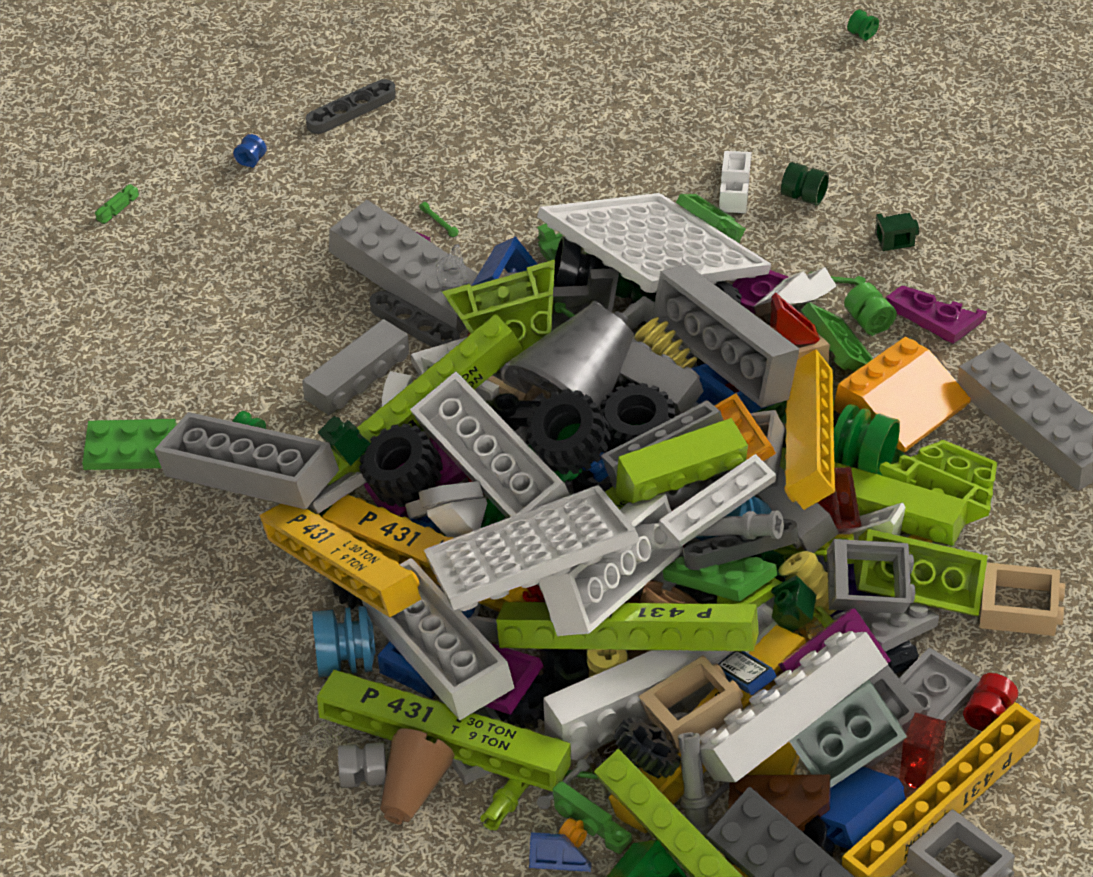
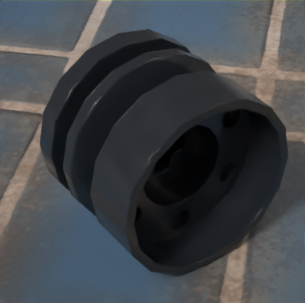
M562 236L555 255L554 287L587 286L590 269H608L611 267L604 265L602 260L595 255L582 253L580 245L568 241L565 236Z

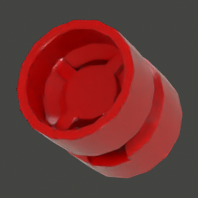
M998 673L984 674L979 679L973 695L969 698L963 710L965 721L974 729L980 731L986 729L1016 702L1019 694L1017 686L1010 679Z

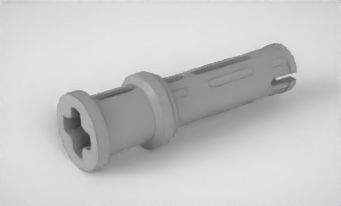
M778 510L771 511L770 514H756L754 511H748L743 516L723 517L697 536L743 535L749 540H754L757 536H771L773 539H779L783 534V517Z
M687 732L678 735L684 783V795L680 802L681 807L685 809V817L702 835H706L713 828V824L709 823L707 806L710 804V797L705 793L703 783L699 733Z

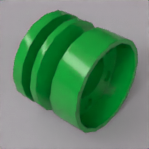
M847 405L840 414L834 428V462L843 463V465L854 467L858 462V469L883 476L879 467L884 462L890 464L892 462L900 435L899 419L879 413L871 421L869 409L864 408L860 410L856 405Z

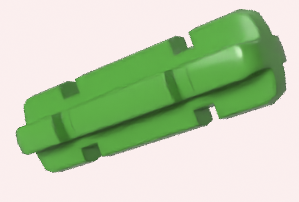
M132 184L126 185L95 211L96 220L103 224L113 218L112 215L116 216L130 204L129 201L133 202L139 196L137 187H134Z

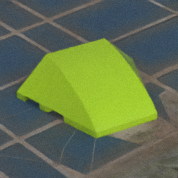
M555 259L526 267L527 270L474 286L470 284L442 291V293L470 334L497 314L513 331L523 349L526 350L552 330Z
M941 440L919 449L918 454L912 457L903 455L894 464L890 465L888 462L880 464L879 470L885 477L967 500L966 524L989 516L997 468L996 461L948 441Z

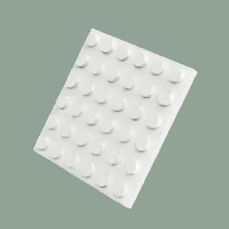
M660 193L543 206L539 208L537 216L547 223L550 229L559 231L565 235L568 241L577 243L584 248L586 253L595 255L602 260L604 265L613 267L621 273L622 277L634 281L640 285L643 291L649 293L657 292L660 271L686 264L713 284H716L718 281H736L738 278H755L759 275L769 274L771 263Z
M597 485L426 548L424 552L453 611L458 609L460 611H467L475 608L479 601L487 598L494 600L505 597L509 594V590L519 586L522 588L532 587L538 584L541 578L549 575H564L571 571V567L581 563L584 565L594 564L600 561L603 555L613 551L616 554L626 552L633 547L632 544L638 543L640 540L636 529L602 488Z

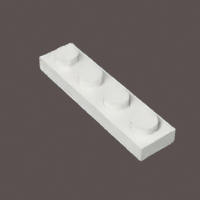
M755 454L659 520V527L680 548L775 482L776 474Z

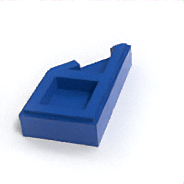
M531 832L529 868L591 872L592 863L565 834Z

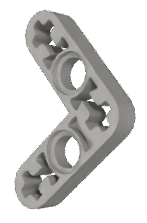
M480 481L443 485L419 492L420 499L405 504L408 518L413 520L428 516L427 510L447 503L479 499L484 496Z

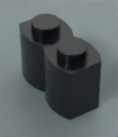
M540 649V660L543 664L542 672L548 673L549 680L556 682V691L589 678L587 662L575 649Z

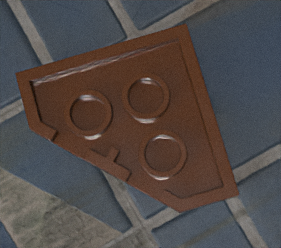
M830 774L745 775L737 782H730L728 810L746 789L751 787L801 831L805 830V825L817 815L821 817L830 810ZM725 857L731 865H735L727 857Z

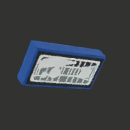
M734 651L718 663L724 671L729 682L735 681L741 690L751 696L777 677L772 667L745 651Z

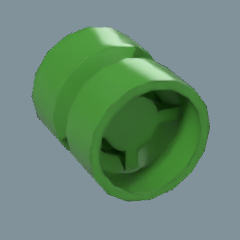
M869 282L861 283L854 287L844 300L846 310L857 320L863 330L871 336L889 329L896 319L897 312L895 308Z

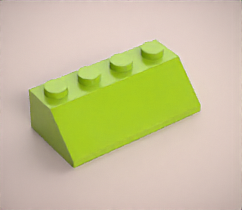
M729 418L618 457L615 493L618 498L635 503L641 500H650L656 495L669 490H679L685 485L698 480H707L715 474L727 470L731 471L746 461L748 444L733 419Z
M867 529L858 536L860 541L908 543L909 554L913 555L914 558L913 571L910 574V584L915 586V599L913 603L976 617L979 616L988 555ZM855 559L854 573L858 591L895 598L893 561Z

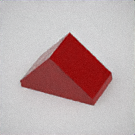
M776 292L771 296V328L794 345L816 344L820 340L815 325Z

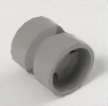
M384 742L367 743L363 749H360L356 744L338 746L341 788L359 787L363 781L368 786L384 785L386 777Z

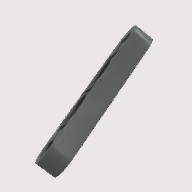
M387 79L378 80L309 112L306 116L308 131L315 134L327 132L391 102L396 97L394 82ZM360 100H366V101H368L367 103H364V104L356 103L357 101H360ZM338 110H344V111H346L345 113H342V114H336V113H334V112H336V111H338Z
M378 291L370 297V310L375 316L385 319L400 330L431 347L460 339L457 329L388 291ZM400 314L411 315L407 319H399L397 316ZM421 326L432 327L429 331L419 330Z
M783 519V534L779 539H773L771 536H757L756 539L749 540L743 535H726L689 544L683 549L685 567L692 570H700V568L724 564L794 544L798 541L797 523L790 519Z

